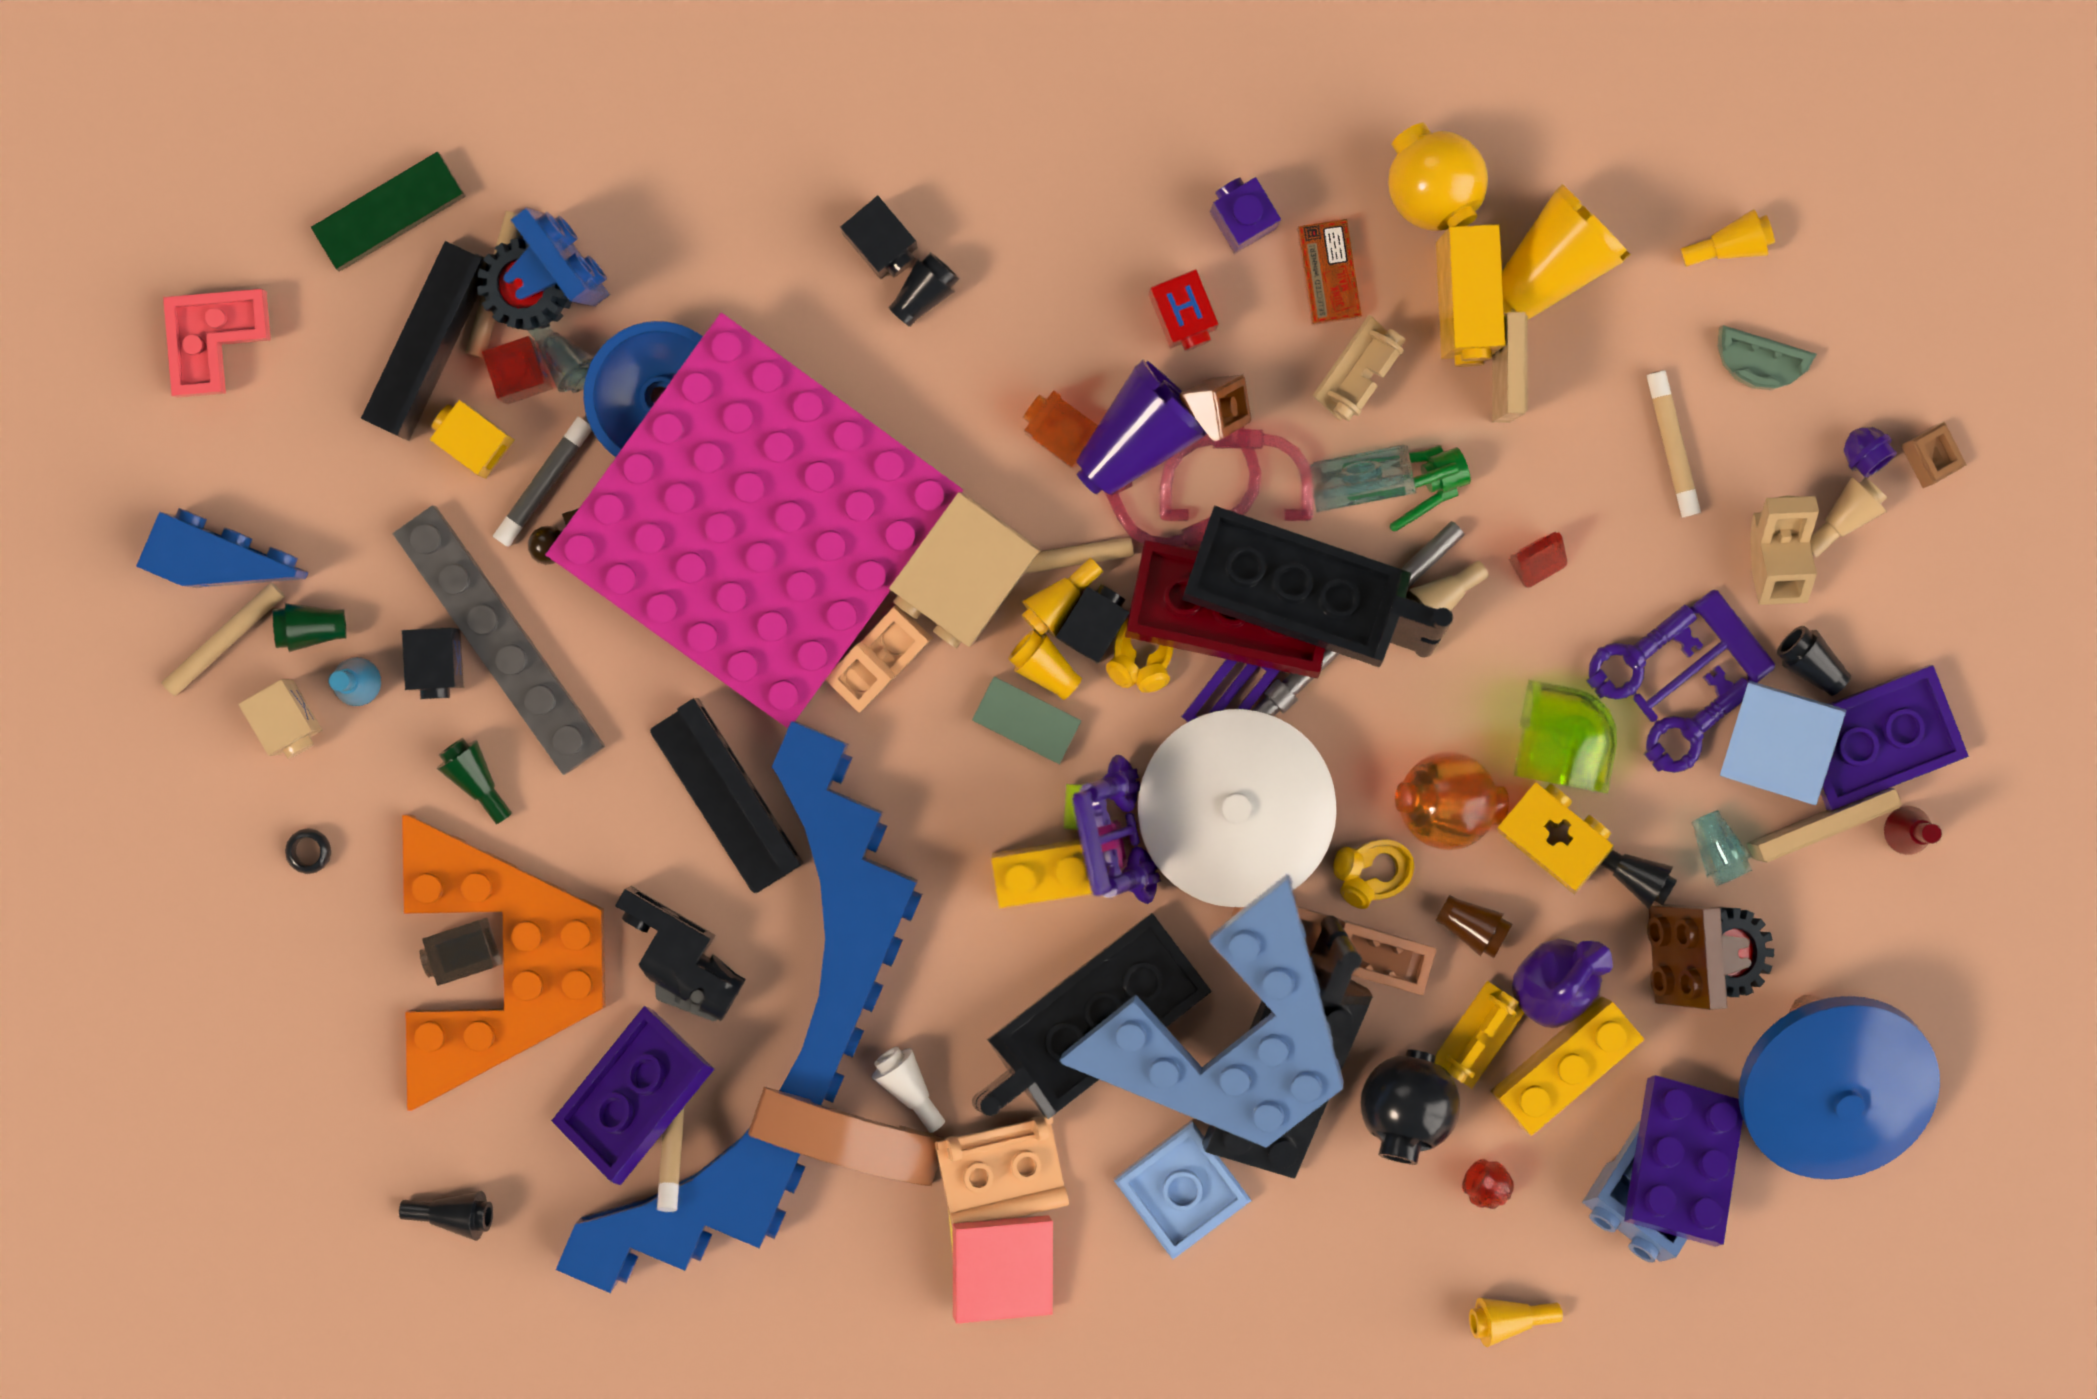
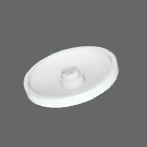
M1229 709L1205 714L1189 721L1173 732L1160 745L1151 758L1142 778L1138 799V818L1143 841L1151 858L1163 875L1175 886L1192 897L1210 904L1226 907H1246L1286 874L1291 877V887L1294 890L1314 872L1326 854L1332 840L1336 821V796L1333 781L1325 761L1314 745L1300 731L1285 721L1266 713L1244 709Z

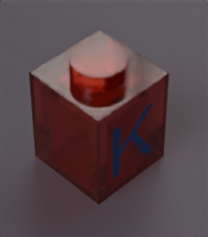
M530 336L481 351L496 397L503 403L508 405L553 390L539 344Z

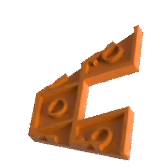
M411 814L402 815L404 914L503 913L504 1009L409 1010L405 1012L407 1111H413L606 1007L604 909L585 899H580L548 881H543L487 851H482L456 836L447 834Z

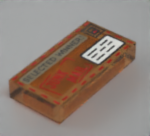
M1347 219L1298 226L1297 232L1311 325L1361 318Z

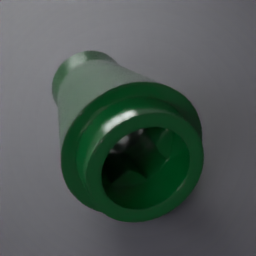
M285 603V608L273 609L275 647H288V651L292 652L335 639H347L345 610H332Z

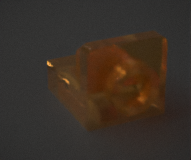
M1054 390L1047 399L1039 394L1022 417L1029 423L1024 430V434L1071 469L1098 426L1064 401L1062 396Z

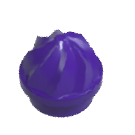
M1862 427L1853 430L1849 434L1844 446V453L1852 471L1859 470L1867 478L1881 470L1897 454L1890 445L1891 437L1874 427Z

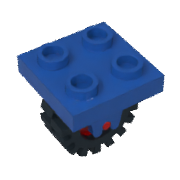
M525 208L511 219L525 240L519 238L511 239L509 244L500 243L494 247L497 252L494 255L489 253L483 260L488 263L486 269H479L478 277L483 278V286H477L478 295L484 296L486 300L482 303L486 311H491L494 314L492 318L497 322L516 329L533 331L537 328L545 329L550 327V322H558L564 316L561 314V311L564 308L569 309L572 302L596 306L610 295L602 284L607 280L603 270L589 255L583 258L573 243L578 238L570 225L561 216L554 218L548 212L542 213L529 208Z

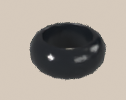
M310 828L301 829L292 834L287 841L285 848L286 860L297 872L304 874L317 873L330 860V842L318 830ZM305 837L314 839L320 846V857L313 865L302 863L296 854L297 844Z

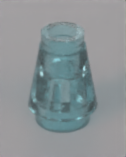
M1718 810L1691 822L1695 829L1694 833L1706 878L1711 876L1716 887L1753 871L1748 862V859L1752 858L1724 818L1722 819Z

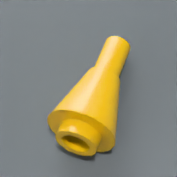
M1755 209L1711 235L1710 239L1682 247L1680 251L1686 267L1715 257L1717 259L1768 256L1767 246L1774 244L1775 238L1768 216L1758 217Z
M1089 558L1069 578L1065 577L1023 600L1022 603L1027 610L1021 616L1041 637L1047 631L1056 637L1081 598V592L1102 574L1103 570L1092 558Z
M1478 1298L1475 1308L1470 1309L1469 1324L1472 1335L1476 1339L1480 1338L1485 1347L1492 1346L1527 1331L1535 1325L1562 1322L1563 1318L1562 1309L1558 1302L1529 1306L1525 1303Z

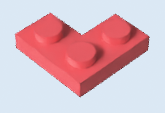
M263 289L163 297L171 396L176 398L226 394L222 345L271 340L267 291Z

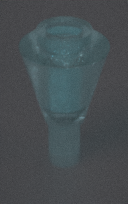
M550 327L545 329L537 328L534 331L527 330L539 344L538 348L558 391L567 392L571 390L573 393L583 390L586 374L594 357L558 332H554Z

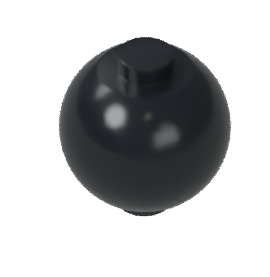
M1409 1049L1406 1052V1056H1394L1383 1061L1366 1079L1361 1093V1114L1370 1134L1378 1137L1381 1141L1378 1153L1380 1157L1398 1163L1417 1165L1420 1152L1436 1148L1454 1130L1460 1112L1459 1092L1448 1071L1435 1063L1436 1056L1427 1052Z

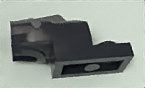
M632 886L625 888L615 905L625 912L622 920L645 933L648 932L650 927L657 930L655 937L639 963V967L646 977L655 983L656 999L711 1021L723 1020L746 979L736 974L714 954H712L711 958L704 955L716 935Z

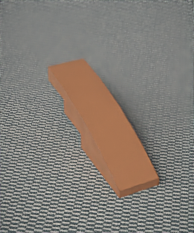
M1297 906L1300 921L1303 924L1306 935L1305 941L1309 956H1311L1321 932V921L1329 915ZM1234 907L1231 918L1245 907ZM1338 918L1362 959L1361 965L1354 970L1352 976L1423 996L1437 948Z

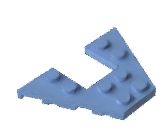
M1288 874L1283 876L1213 932L1209 940L1214 948L1271 1009V1014L1201 1067L1141 999L1135 995L1063 1052L1060 1062L1070 1068L1266 1148L1343 1089L1344 1081L1333 1049V1039L1329 1023L1326 1022L1312 958L1309 956L1304 927L1300 921L1291 887V877Z

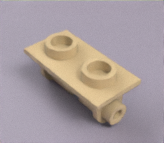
M1368 315L1312 396L1339 420L1343 418L1350 421L1353 415L1359 416L1362 412L1361 409L1377 388V385L1369 379L1374 373L1384 378L1398 356L1404 352L1401 346L1405 342V338L1392 329L1385 330L1371 315Z

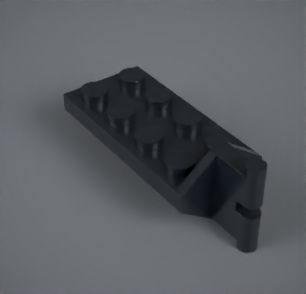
M1215 505L1182 598L1184 601L1379 668L1384 661L1390 643L1415 651L1422 658L1431 656L1453 621V615L1447 608L1435 609L1406 599L1411 572Z
M1149 913L987 1039L1007 1068V1071L983 1090L973 1096L972 1105L977 1111L987 1116H993L1022 1092H1025L1042 1114L1049 1119L1099 1080L1063 1065L1060 1062L1062 1053L1133 996L1137 995L1161 1023L1167 1027L1212 991L1154 914Z
M1326 916L1321 921V932L1310 957L1312 958L1320 989L1319 995L1326 1022L1329 1023L1333 1039V1049L1339 1062L1340 1070H1342L1373 995L1368 988L1351 980L1354 970L1361 965V956L1338 918ZM1262 1000L1250 1029L1272 1013L1271 1009ZM1328 1101L1267 1148L1212 1125L1208 1127L1202 1146L1207 1153L1295 1179Z

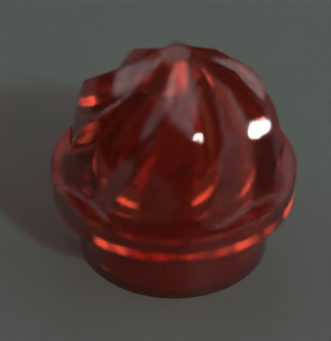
M1480 1159L1473 1163L1467 1170L1462 1182L1463 1192L1469 1195L1470 1202L1479 1208L1496 1209L1498 1206L1505 1205L1507 1200L1511 1199L1514 1188V1181L1505 1166L1497 1161L1489 1162L1485 1159Z

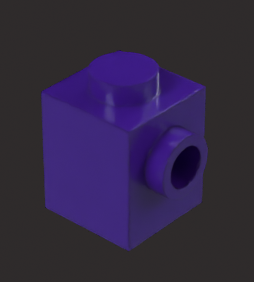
M1241 177L1221 187L1215 192L1218 200L1213 202L1210 214L1234 254L1277 229L1282 220L1256 177L1245 184Z

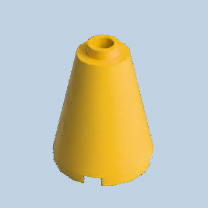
M1563 184L1555 190L1502 270L1503 308L1505 314L1508 312H1525L1527 320L1620 265L1631 255L1595 215L1582 205L1581 201Z

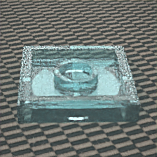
M1405 444L1317 461L1311 464L1316 512L1416 493L1408 445L1405 446Z

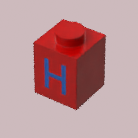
M1197 269L1150 288L1148 295L1170 349L1182 344L1184 351H1189L1212 340L1209 333L1215 331L1219 323Z

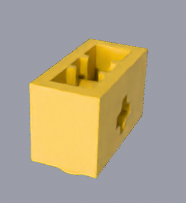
M1535 782L1497 827L1498 833L1575 895L1613 850L1614 845L1607 840L1612 833L1591 815H1588L1584 821L1568 808L1573 801L1551 783L1544 789ZM1563 824L1569 827L1567 837L1571 842L1566 845L1559 841L1554 846L1548 843L1550 833L1546 828L1551 825L1558 829Z

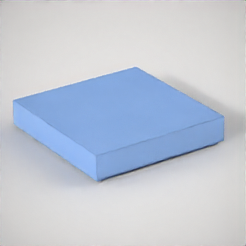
M1749 681L1720 776L1817 805L1847 710Z
M1192 1120L1113 1178L1116 1185L1172 1259H1175L1251 1202L1248 1194L1221 1158L1204 1151L1202 1146L1204 1136Z

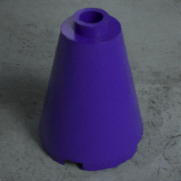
M1143 359L1134 367L1076 460L1081 468L1076 475L1096 495L1101 490L1112 495L1199 441L1207 434L1180 399V393L1183 391L1151 362H1145Z

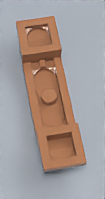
M765 1086L748 1132L751 1137L821 1161L879 1177L926 1186L932 1185L939 1165L935 1142L944 1140V1137L900 1125L895 1127L817 1105L810 1099Z

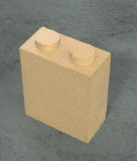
M958 492L889 589L898 595L893 602L915 619H918L920 614L923 613L938 624L933 632L953 647L957 648L961 642L970 647L1040 553L1041 549L963 492Z

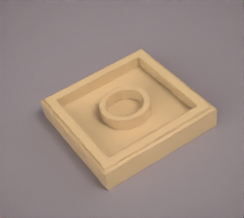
M1508 312L1504 315L1505 346L1492 355V423H1509L1528 411V324L1525 312Z

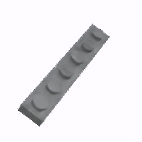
M432 505L392 534L562 775H566L606 747L439 509Z

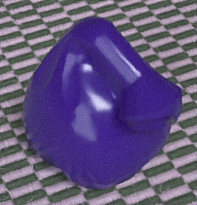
M1556 938L1543 942L1524 959L1514 973L1512 982L1514 999L1519 1002L1518 1006L1526 1016L1537 1024L1549 1028L1564 1026L1582 1015L1599 996L1602 984L1601 975L1609 973L1613 968L1612 953L1607 946L1597 941H1582L1577 944L1569 940Z

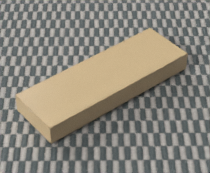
M1888 788L1837 809L1818 813L1748 842L1747 845L1753 859L1768 863L1900 808L1899 806L1902 803L1896 789Z

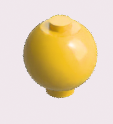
M1424 122L1417 123L1401 132L1391 144L1397 155L1390 166L1388 175L1390 197L1400 215L1411 224L1431 231H1442L1449 227L1468 226L1478 217L1475 211L1481 206L1488 186L1486 164L1478 149L1459 134L1449 131L1431 133Z

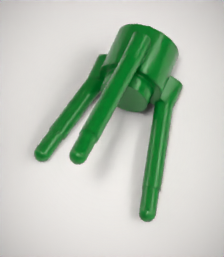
M1438 445L1425 451L1347 461L1342 465L1343 470L1352 471L1427 461V463L1421 465L1422 475L1411 478L1413 489L1426 485L1431 493L1437 490L1438 492L1392 522L1390 529L1394 532L1413 522L1440 503L1457 497V488L1471 482L1467 462L1458 447L1443 451L1442 447Z

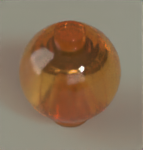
M1441 752L1425 757L1410 769L1404 781L1397 786L1395 806L1397 811L1401 813L1407 829L1420 842L1439 850H1459L1479 841L1486 835L1491 825H1500L1508 814L1509 796L1504 786L1495 785L1490 773L1477 760L1461 753Z

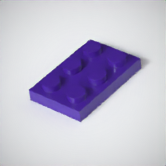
M1934 665L1924 666L1829 704L1846 709L1847 711L1821 790V796L1826 809L1834 810L1969 757Z
M644 1006L551 1121L610 1182L621 1185L714 1071V1068L654 1010Z
M1657 1075L1647 1078L1624 1222L1714 1247L1724 1245L1743 1122L1738 1098Z

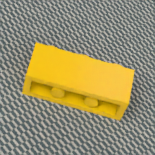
M1601 996L1582 1015L1570 1022L1491 1090V1093L1519 1126L1532 1136L1645 1039L1613 1001Z

